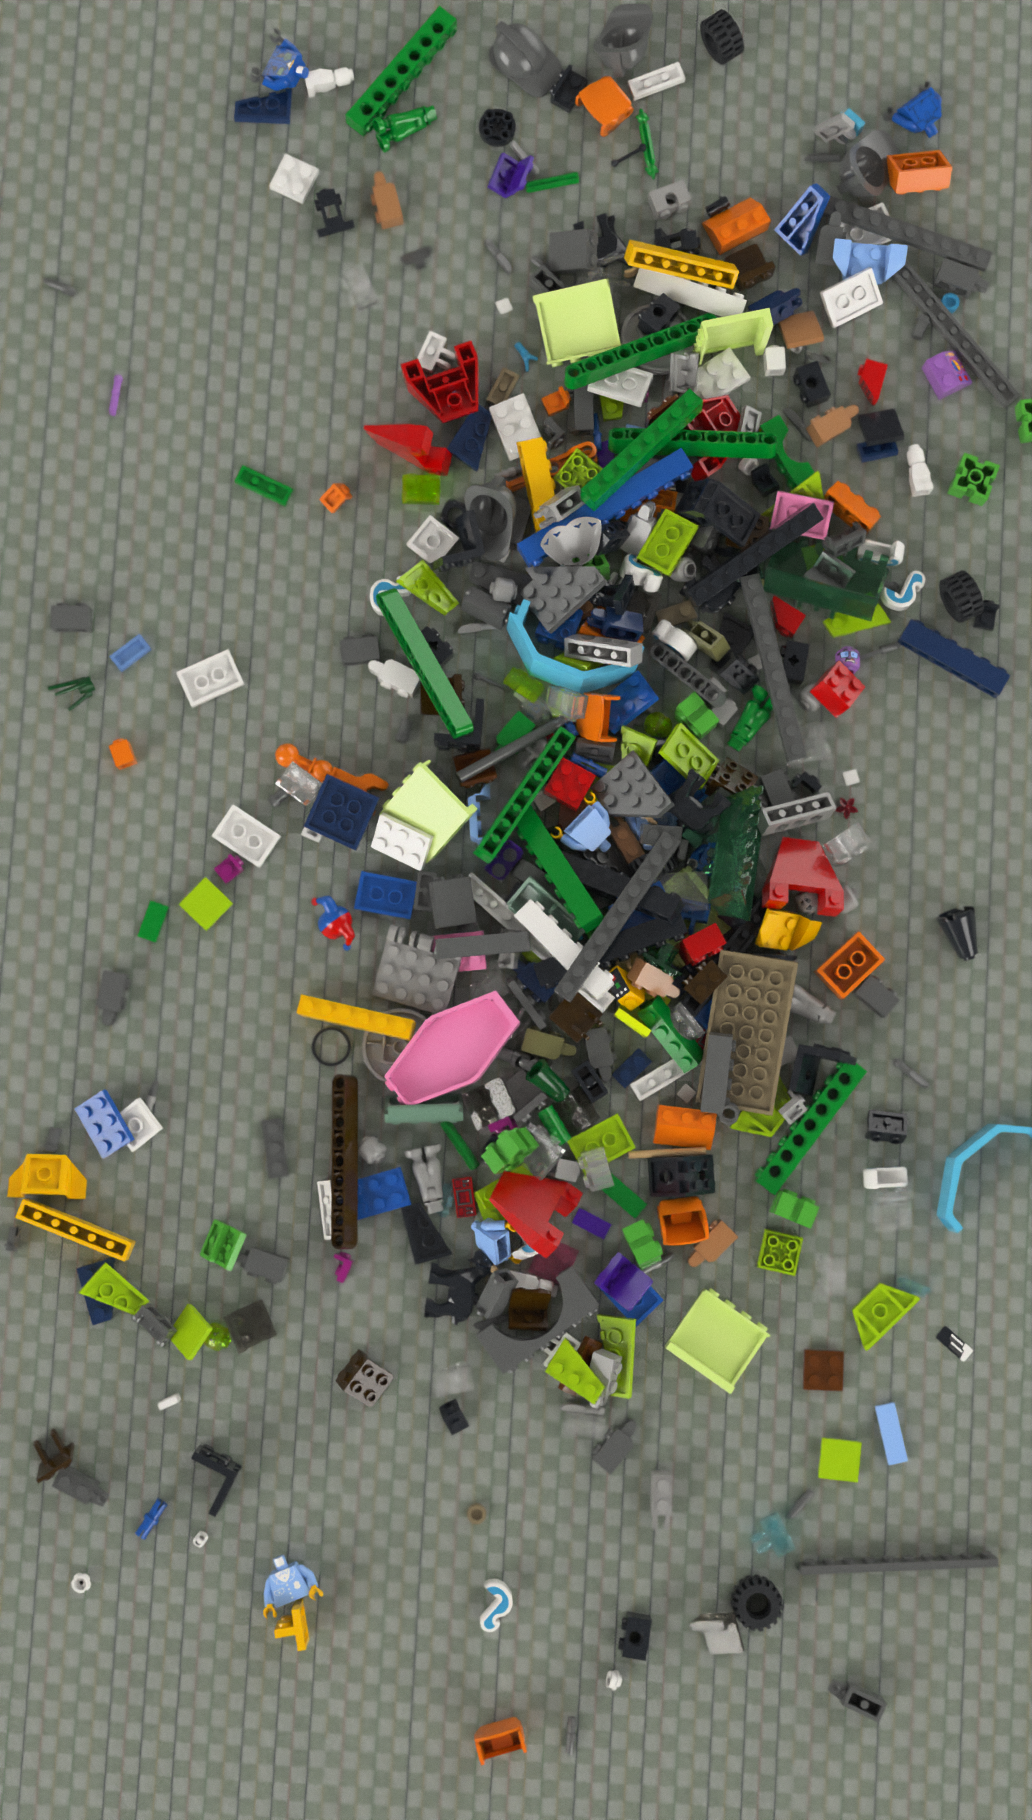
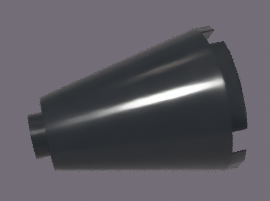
M963 906L964 910L954 908L936 917L960 959H964V961L974 959L978 953L974 906Z

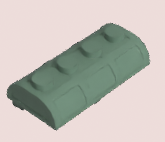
M531 875L506 903L508 909L516 914L530 899L534 903L538 901L545 908L543 912L547 916L551 914L559 922L557 926L561 930L565 928L572 935L570 939L574 943L585 932L583 928L578 929L574 923L575 915L573 913L569 915L564 905Z
M445 1094L418 1105H401L397 1100L398 1096H386L385 1123L397 1125L408 1122L411 1124H418L420 1122L435 1124L442 1121H449L450 1123L463 1121V1094Z

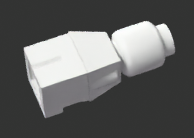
M347 67L335 69L334 73L328 69L309 71V75L305 79L309 98L314 97L315 93H325L336 88V84L338 87L349 85L354 80L352 69Z
M919 444L909 446L907 451L908 464L911 466L909 468V483L912 497L929 495L933 490L931 473L925 463L923 449L919 447Z
M509 1270L519 1281L516 1288H543L550 1290L551 1296L556 1297L558 1286L554 1285L553 1281L545 1279L538 1281L536 1276Z

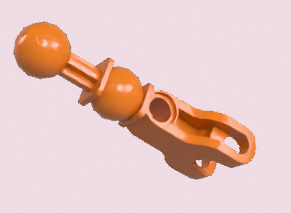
M590 441L578 444L567 452L549 459L551 467L556 466L559 471L576 448H579L595 463H598L596 446ZM558 471L555 473L550 472L551 478L554 479V476L558 473ZM521 476L509 482L506 480V487L512 493L526 487L524 477Z
M282 744L275 752V759L279 765L283 767L295 765L308 771V777L311 776L312 780L319 784H323L326 774H330L364 791L372 788L385 791L389 786L387 781L374 774H364L361 777H356L339 768H333L328 761L317 760L316 757L311 761L299 755L298 749L293 744Z

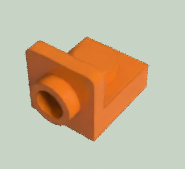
M560 386L558 391L541 398L548 417L569 409V401H571L569 392L567 390L564 391L563 386Z
M334 483L319 500L331 513H335L346 500H350L353 496L349 493L350 489L345 484Z

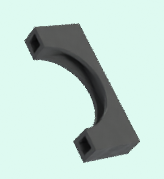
M572 1264L556 1275L563 1294V1306L558 1319L547 1331L534 1337L520 1338L503 1332L492 1321L476 1333V1337L503 1375L506 1372L509 1374L514 1372L518 1368L517 1364L523 1360L526 1363L535 1356L533 1353L538 1349L541 1351L546 1349L550 1345L549 1341L555 1337L556 1339L561 1338L567 1333L565 1330L570 1326L574 1328L582 1322V1317L587 1314L591 1316L598 1311V1300Z

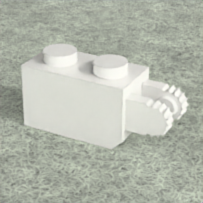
M392 659L387 660L385 664L375 660L369 662V671L378 676L382 687L389 690L393 688L402 697L407 698L410 696L413 698L420 684V679L415 670Z

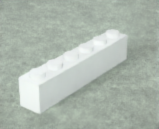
M639 268L633 285L637 289L658 296L665 293L673 301L721 317L743 313L747 302L744 299L745 295L736 292L730 295L726 293L727 289L718 286L712 289L708 287V283L699 281L694 283L690 279L679 278Z
M530 899L514 917L568 971L583 949V946L579 942L575 944L570 939L572 935L565 928L561 930L557 926L559 922L551 914L547 916L543 912L545 908L538 901L534 903ZM599 962L582 985L597 1001L614 985L612 981L614 977L606 969L602 971L598 967Z

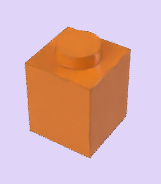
M120 738L113 741L112 745H109L113 760L119 770L138 764L132 746L127 739Z

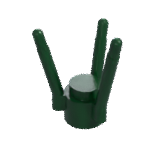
M89 676L55 684L47 688L52 690L74 685L56 692L55 696L63 695L76 689L79 690L80 694L85 693L68 708V711L73 710L85 699L93 696L92 691L96 690Z

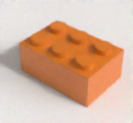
M858 931L813 972L841 1000L886 959Z

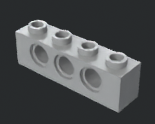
M576 633L564 638V657L632 667L642 662L643 643Z
M827 792L763 808L755 818V822L761 835L765 836L827 820L836 810V806L830 793Z

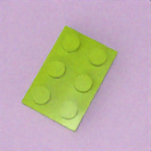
M665 508L637 555V560L670 577L699 529L698 525Z
M682 723L676 724L659 751V754L685 779H687L688 772L692 768L707 782L720 761ZM705 783L698 790L702 789Z
M618 1113L567 1141L577 1162L580 1163V1168L584 1175L636 1148Z

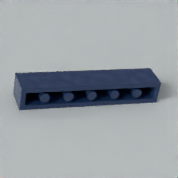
M911 619L897 641L903 647L993 698L1000 695L1011 676L1004 668L993 666L988 659L984 657L979 658L974 655L972 650L958 646L957 642L953 639L942 637L941 633L935 629L930 630L926 628L924 623L919 620Z

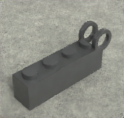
M710 1032L700 1112L719 1114L722 1123L732 1125L738 1120L739 1108L735 1103L730 1102V1098H727L726 1095L727 1090H731L732 1079L728 1077L729 1071H733L734 1067L731 1051L735 1052L736 1040H733V1034ZM730 1108L734 1110L736 1115L733 1118H726L723 1111Z

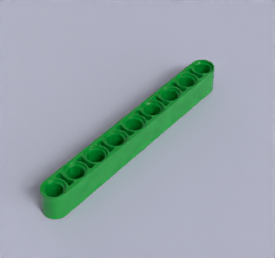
M709 313L572 363L565 369L564 384L568 389L575 390L693 346L696 343V336H698L701 322L717 317Z
M617 427L609 431L608 450L619 454L646 428ZM681 430L655 455H670L682 448L686 456L771 459L776 454L778 437L773 433Z
M392 588L377 594L376 601L451 736L456 739L473 732L471 719L398 590Z

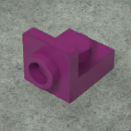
M230 853L228 858L215 867L214 870L225 884H228L244 871L242 868L244 863L237 855L233 856Z
M509 1116L487 1125L490 1133L495 1132V1134L506 1130L505 1126L509 1125L510 1130L518 1128L515 1119H510Z
M343 1251L335 1253L333 1258L343 1262V1265L339 1263L335 1275H337L336 1281L341 1283L345 1282L354 1262L350 1258L351 1255Z

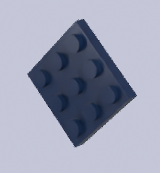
M326 774L304 827L356 851L380 797L330 774Z

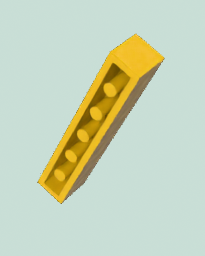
M629 239L624 259L630 266L729 289H734L739 270L732 263Z
M542 437L516 442L535 532L541 530L539 524L545 520V517L543 515L535 519L533 514L540 509L539 506L555 496L554 490L556 489L555 481L550 475L552 470L551 462L546 457L547 444Z
M302 994L296 1012L303 1017L407 1041L413 1038L416 1022L411 1019Z
M30 1198L22 1200L15 1216L17 1219L122 1261L129 1260L136 1243L132 1239Z

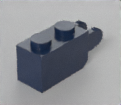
M793 288L785 293L782 290H776L749 305L748 310L751 312L770 308L772 322L775 325L793 315V310L802 306V299L797 298L801 295L800 289Z
M607 606L605 610L600 608L593 609L592 615L587 618L588 625L599 628L600 633L604 637L637 642L643 633L642 614L625 610L623 615H617L615 608Z
M519 959L518 969L513 970L518 974L516 978H519L525 988L523 990L528 988L533 993L531 996L536 1002L540 1003L542 1001L545 1003L555 993L554 989L556 987L548 990L541 988L533 967L535 962H529L526 965Z

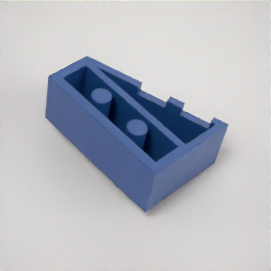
M818 183L808 187L774 229L800 256L808 253L830 199V195Z

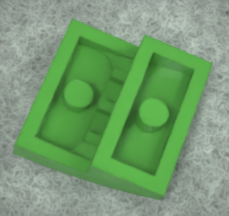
M214 1219L199 1255L226 1270L232 1271L247 1234Z

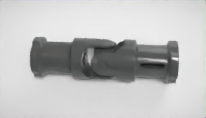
M503 1047L495 1060L500 1059L509 1062L511 1066L527 1071L540 1060L537 1056H531L521 1050H512L507 1047ZM521 1056V1060L518 1063L517 1058ZM547 1062V1064H548V1065L550 1066V1068L553 1070V1067H554V1064H555V1063H553V1062H552V1063H548V1062Z

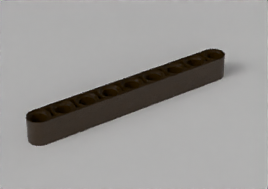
M337 1074L332 1080L331 1243L335 1249H354L358 1240V1080L353 1075Z

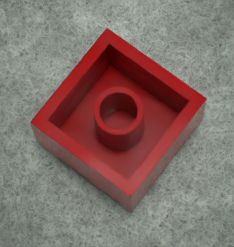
M838 660L824 672L809 692L837 718L851 707L865 686Z
M562 757L543 794L577 812L596 775Z
M714 923L681 940L675 947L686 965L691 963L694 966L705 960V955L711 957L723 950L722 946L727 942L717 924Z

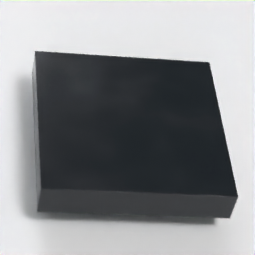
M895 408L858 415V422L867 447L904 440L905 435Z

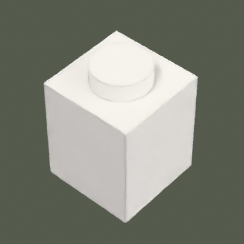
M771 345L765 348L763 354L765 376L784 375L786 370L785 348L778 345Z

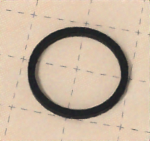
M328 1027L322 1029L313 1039V1055L323 1065H339L350 1054V1040L347 1034L338 1028ZM328 1030L340 1032L348 1043L345 1057L336 1063L322 1061L315 1051V1042L318 1036Z

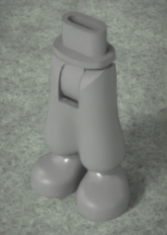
M795 984L790 1012L820 1024L823 1022L830 1025L836 1012L829 1009V1005L811 995L800 985Z
M440 1143L423 1147L427 1160L426 1163H424L421 1147L404 1151L405 1156L413 1160L412 1171L418 1183L424 1206H427L428 1214L443 1211L442 1202H444L441 1165L439 1159L436 1158V1153L441 1149Z

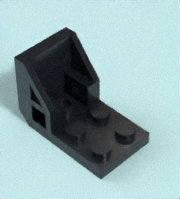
M712 478L689 482L674 511L675 514L694 524L703 527L714 526L739 547L745 546L761 515L723 483Z

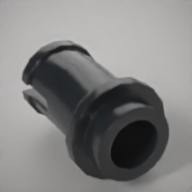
M720 196L717 201L706 206L705 210L711 218L720 211L727 210L730 203L726 196Z

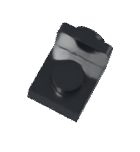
M984 600L983 612L975 616L973 628L992 631L994 629L996 611L1000 605L994 604L995 602L991 600Z

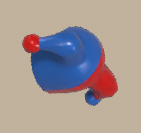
M329 895L313 898L311 900L312 905L317 906L321 904L325 910L318 920V927L325 937L334 940L344 936L345 944H343V949L346 951L350 950L351 943L355 938V933L351 926L352 916L350 912L343 906H338Z

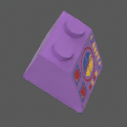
M956 351L941 352L927 359L922 367L939 400L973 383Z

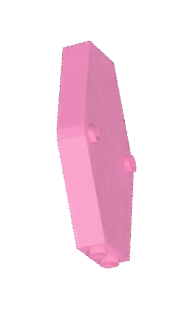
M497 991L434 1014L424 1021L384 1077L387 1080L385 1084L391 1091L395 1090L398 1094L397 1100L401 1105L422 1104L471 1085L482 1077L521 1022Z

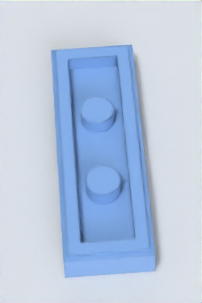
M889 1402L874 1406L887 1464L894 1465L907 1462V1454L895 1403Z

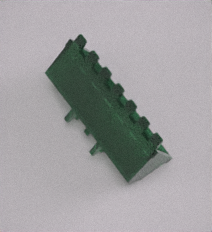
M801 536L799 543L790 542L772 555L765 571L766 576L763 586L765 592L797 600L796 609L798 610L802 609L803 603L814 605V611L817 612L820 607L831 610L830 619H834L836 612L872 621L889 573V569L886 568L889 556L881 554L878 565L871 564L873 551L865 550L863 559L860 561L855 559L858 550L855 547L848 551L846 556L841 555L837 557L856 571L845 589L803 577L814 566L824 551L822 546L824 540L817 539L814 548L808 546L810 537Z
M753 785L726 797L732 805L720 814L718 832L709 835L707 838L708 843L716 842L715 854L712 855L713 863L703 867V873H712L708 902L718 915L741 918L744 921L751 920L762 838L757 826L760 818L758 814L761 811L762 803L758 796L763 793V785L758 787Z

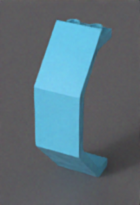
M523 599L522 604L517 605L514 613L509 612L506 629L529 675L579 695L623 682L634 674L638 664L632 667L611 664L589 671H581L543 656L536 651L524 628L531 602Z
M987 1124L946 1157L936 1215L948 1231L958 1233L963 1229L953 1215V1206L962 1163L1001 1132L1025 1133L1032 1139V1127Z

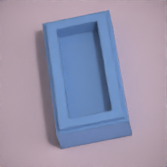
M138 634L109 657L118 669L123 672L152 649L143 637Z

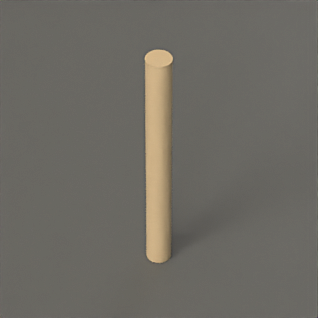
M706 1147L629 1151L628 1157L629 1159L706 1155Z

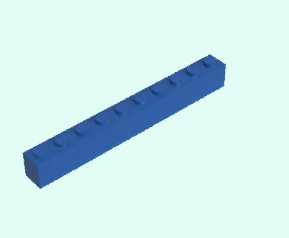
M680 448L632 476L595 511L584 504L565 519L554 522L517 543V549L528 568L531 566L537 567L544 562L543 559L548 557L540 544L545 534L552 528L566 526L572 520L580 517H594L601 520V525L608 524L611 519H619L626 514L625 511L632 508L634 510L642 505V501L647 498L648 500L655 498L659 491L663 489L665 491L669 490L675 485L676 481L680 479L684 481L689 478L693 465L683 449ZM588 522V523L591 525V527L596 524V523H593V524H592L591 522Z

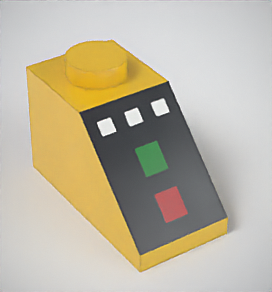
M618 965L609 971L614 977L612 979L614 985L610 990L620 1004L632 1011L645 1001V988L642 987L639 990L632 986V981L626 977L628 972Z

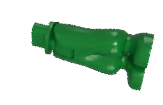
M431 105L429 107L422 106L403 113L390 114L385 119L380 117L373 118V127L377 133L376 139L381 150L384 153L390 150V141L400 142L424 129L427 125H431L432 121L437 120L434 106Z
M756 684L752 688L753 699L746 703L739 720L729 735L731 738L727 742V745L737 752H740L743 746L746 747L747 743L752 740L760 728L771 718L773 707L770 696L764 706L760 708L761 703L769 693Z

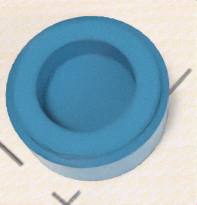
M947 293L940 300L950 313L955 312L960 304L958 296L954 293Z

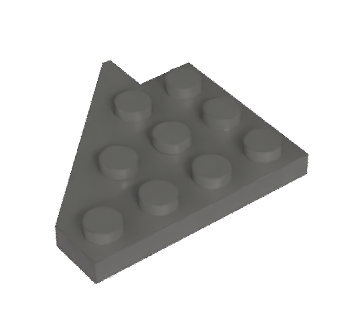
M634 750L590 787L600 804L608 812V815L612 817L661 818L675 805Z

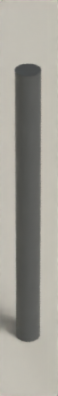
M578 706L455 773L458 781L462 783L550 735L560 726L564 727L565 723L577 720Z

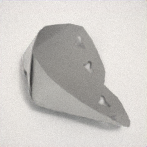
M580 517L572 520L566 526H556L545 534L540 545L544 552L561 566H582L590 561L598 550L602 531L601 520L594 517ZM588 522H591L592 524H593V523H596V524L591 527V525H590ZM573 558H579L580 561L577 562V563H574V562L572 561V559H573Z

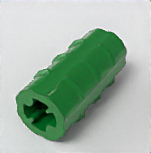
M550 1105L538 1112L537 1115L558 1147L569 1141L572 1137L558 1116V1112Z

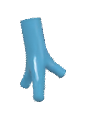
M517 342L514 347L522 356L525 371L528 372L529 359L537 361L538 357L530 354L521 342Z

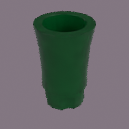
M544 1059L537 1061L526 1074L525 1079L534 1084L556 1102L564 1100L570 1091L564 1081L557 1076Z

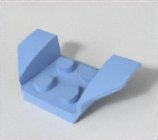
M835 238L832 258L841 271L843 280L870 267L873 270L877 285H880L905 265L908 245L890 244L885 246L864 244Z
M490 783L484 784L479 794L468 797V806L473 804L478 809L469 819L471 841L477 842V844H479L483 837H478V835H482L481 821H477V816H481L480 802L476 801L491 800Z

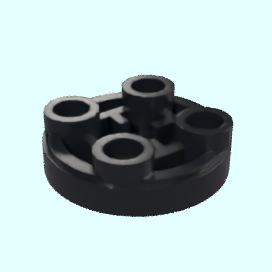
M487 109L479 122V134L486 144L493 147H502L510 143L515 136L516 124L511 112L503 109Z

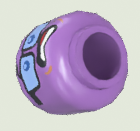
M844 646L836 652L835 663L840 660L852 674L859 670L860 654L856 649H853L851 646Z

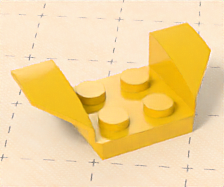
M767 908L755 944L759 947L786 951L789 949L793 951L814 940L822 922L810 920L794 912Z
M27 1154L23 1164L9 1177L7 1197L25 1198V1194L65 1195L68 1199H86L87 1180L66 1155Z

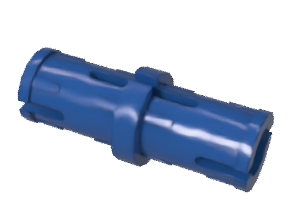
M575 752L569 758V761L593 773L600 779L607 773V768ZM581 762H583V763H585V764H587V765H589V766L595 768V770L592 769V768H590V767H588V766H586V765H584V764H582Z
M156 1499L151 1510L144 1515L145 1519L136 1530L135 1534L138 1537L145 1530L141 1539L145 1540L153 1526L158 1524V1518L168 1506L165 1501L161 1504L162 1499Z

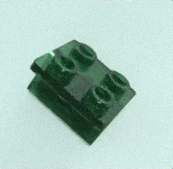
M667 943L666 946L662 945L658 952L659 958L646 952L642 955L647 958L645 962L657 968L663 967L662 971L675 978L677 975L682 977L684 974L671 966L680 949L670 943Z

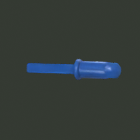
M593 413L594 444L597 452L602 450V433L600 432L598 413Z

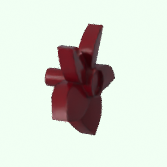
M840 798L842 806L835 810L839 813L843 812L846 820L850 813L858 812L857 808L853 806L854 798L849 799L848 802Z

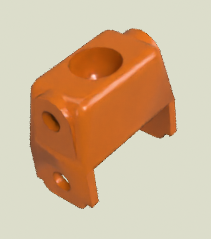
M604 76L579 92L575 100L577 106L584 104L588 112L603 125L600 129L602 137L614 131L634 111V108L631 106V100L611 76Z
M584 692L583 695H580L578 698L576 730L580 737L596 742L617 741V738L608 736L611 700H620L621 696L595 692Z
M697 1196L668 1199L659 1202L657 1215L663 1245H686L709 1239L706 1212L702 1201Z
M516 1717L483 1725L474 1734L475 1746L481 1766L485 1765V1759L519 1749H522L523 1753L527 1752L522 1723Z

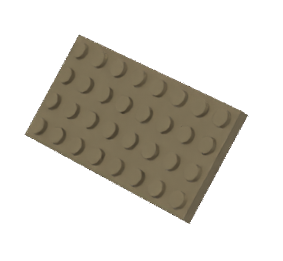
M721 950L718 967L728 977L713 992L695 1102H702L709 1033L733 1034V1040H736L735 1052L731 1051L734 1067L733 1071H729L728 1078L732 1079L731 1090H727L726 1097L730 1098V1102L735 1103L739 1110L773 1116L798 962Z

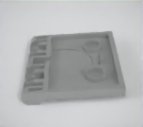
M391 924L372 995L435 1014L447 1010L462 957L437 959L436 946L434 952H432L435 937L423 933L419 937L417 947H414L418 934L416 931L411 933L409 945L404 944L406 928H401L398 941H396L399 926Z

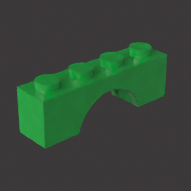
M777 415L760 425L758 432L773 433L778 437L776 454L771 459L776 461L779 473L781 475L784 474L787 479V486L790 490H793L815 472L809 462H796L787 456L783 448V440L787 436L789 429L781 416Z
M657 995L645 1002L637 1014L684 1073L697 1067L703 1059L704 1051L694 1039L688 1040L678 1033L671 1020L670 1008L664 1000Z

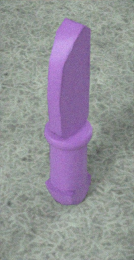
M119 374L114 377L113 390L111 391L109 414L112 416L116 415L121 383L123 381L122 376Z

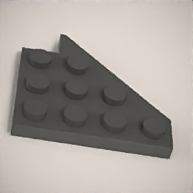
M595 566L526 567L525 570L533 580L519 593L523 599L531 602L529 607L545 629L552 634L608 581Z

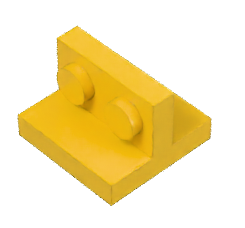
M299 1599L294 1602L291 1610L292 1615L282 1616L278 1620L274 1634L275 1639L295 1635L297 1649L302 1651L307 1648L309 1633L303 1599Z

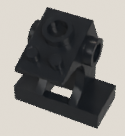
M325 188L316 193L315 207L317 212L321 211L325 228L317 230L318 238L355 228L353 220L343 221L339 205H342L339 193H335L334 188ZM335 205L338 216L327 219L324 207Z
M661 228L654 230L656 246L672 249V243L681 241V247L674 248L673 250L694 255L700 254L698 250L701 247L700 237H696V230L685 228L671 235H666Z
M625 574L622 582L618 585H610L607 582L588 601L594 605L615 607L616 614L623 615L635 591L633 575Z

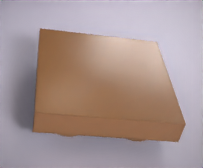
M814 311L794 314L777 323L787 349L824 341V335Z

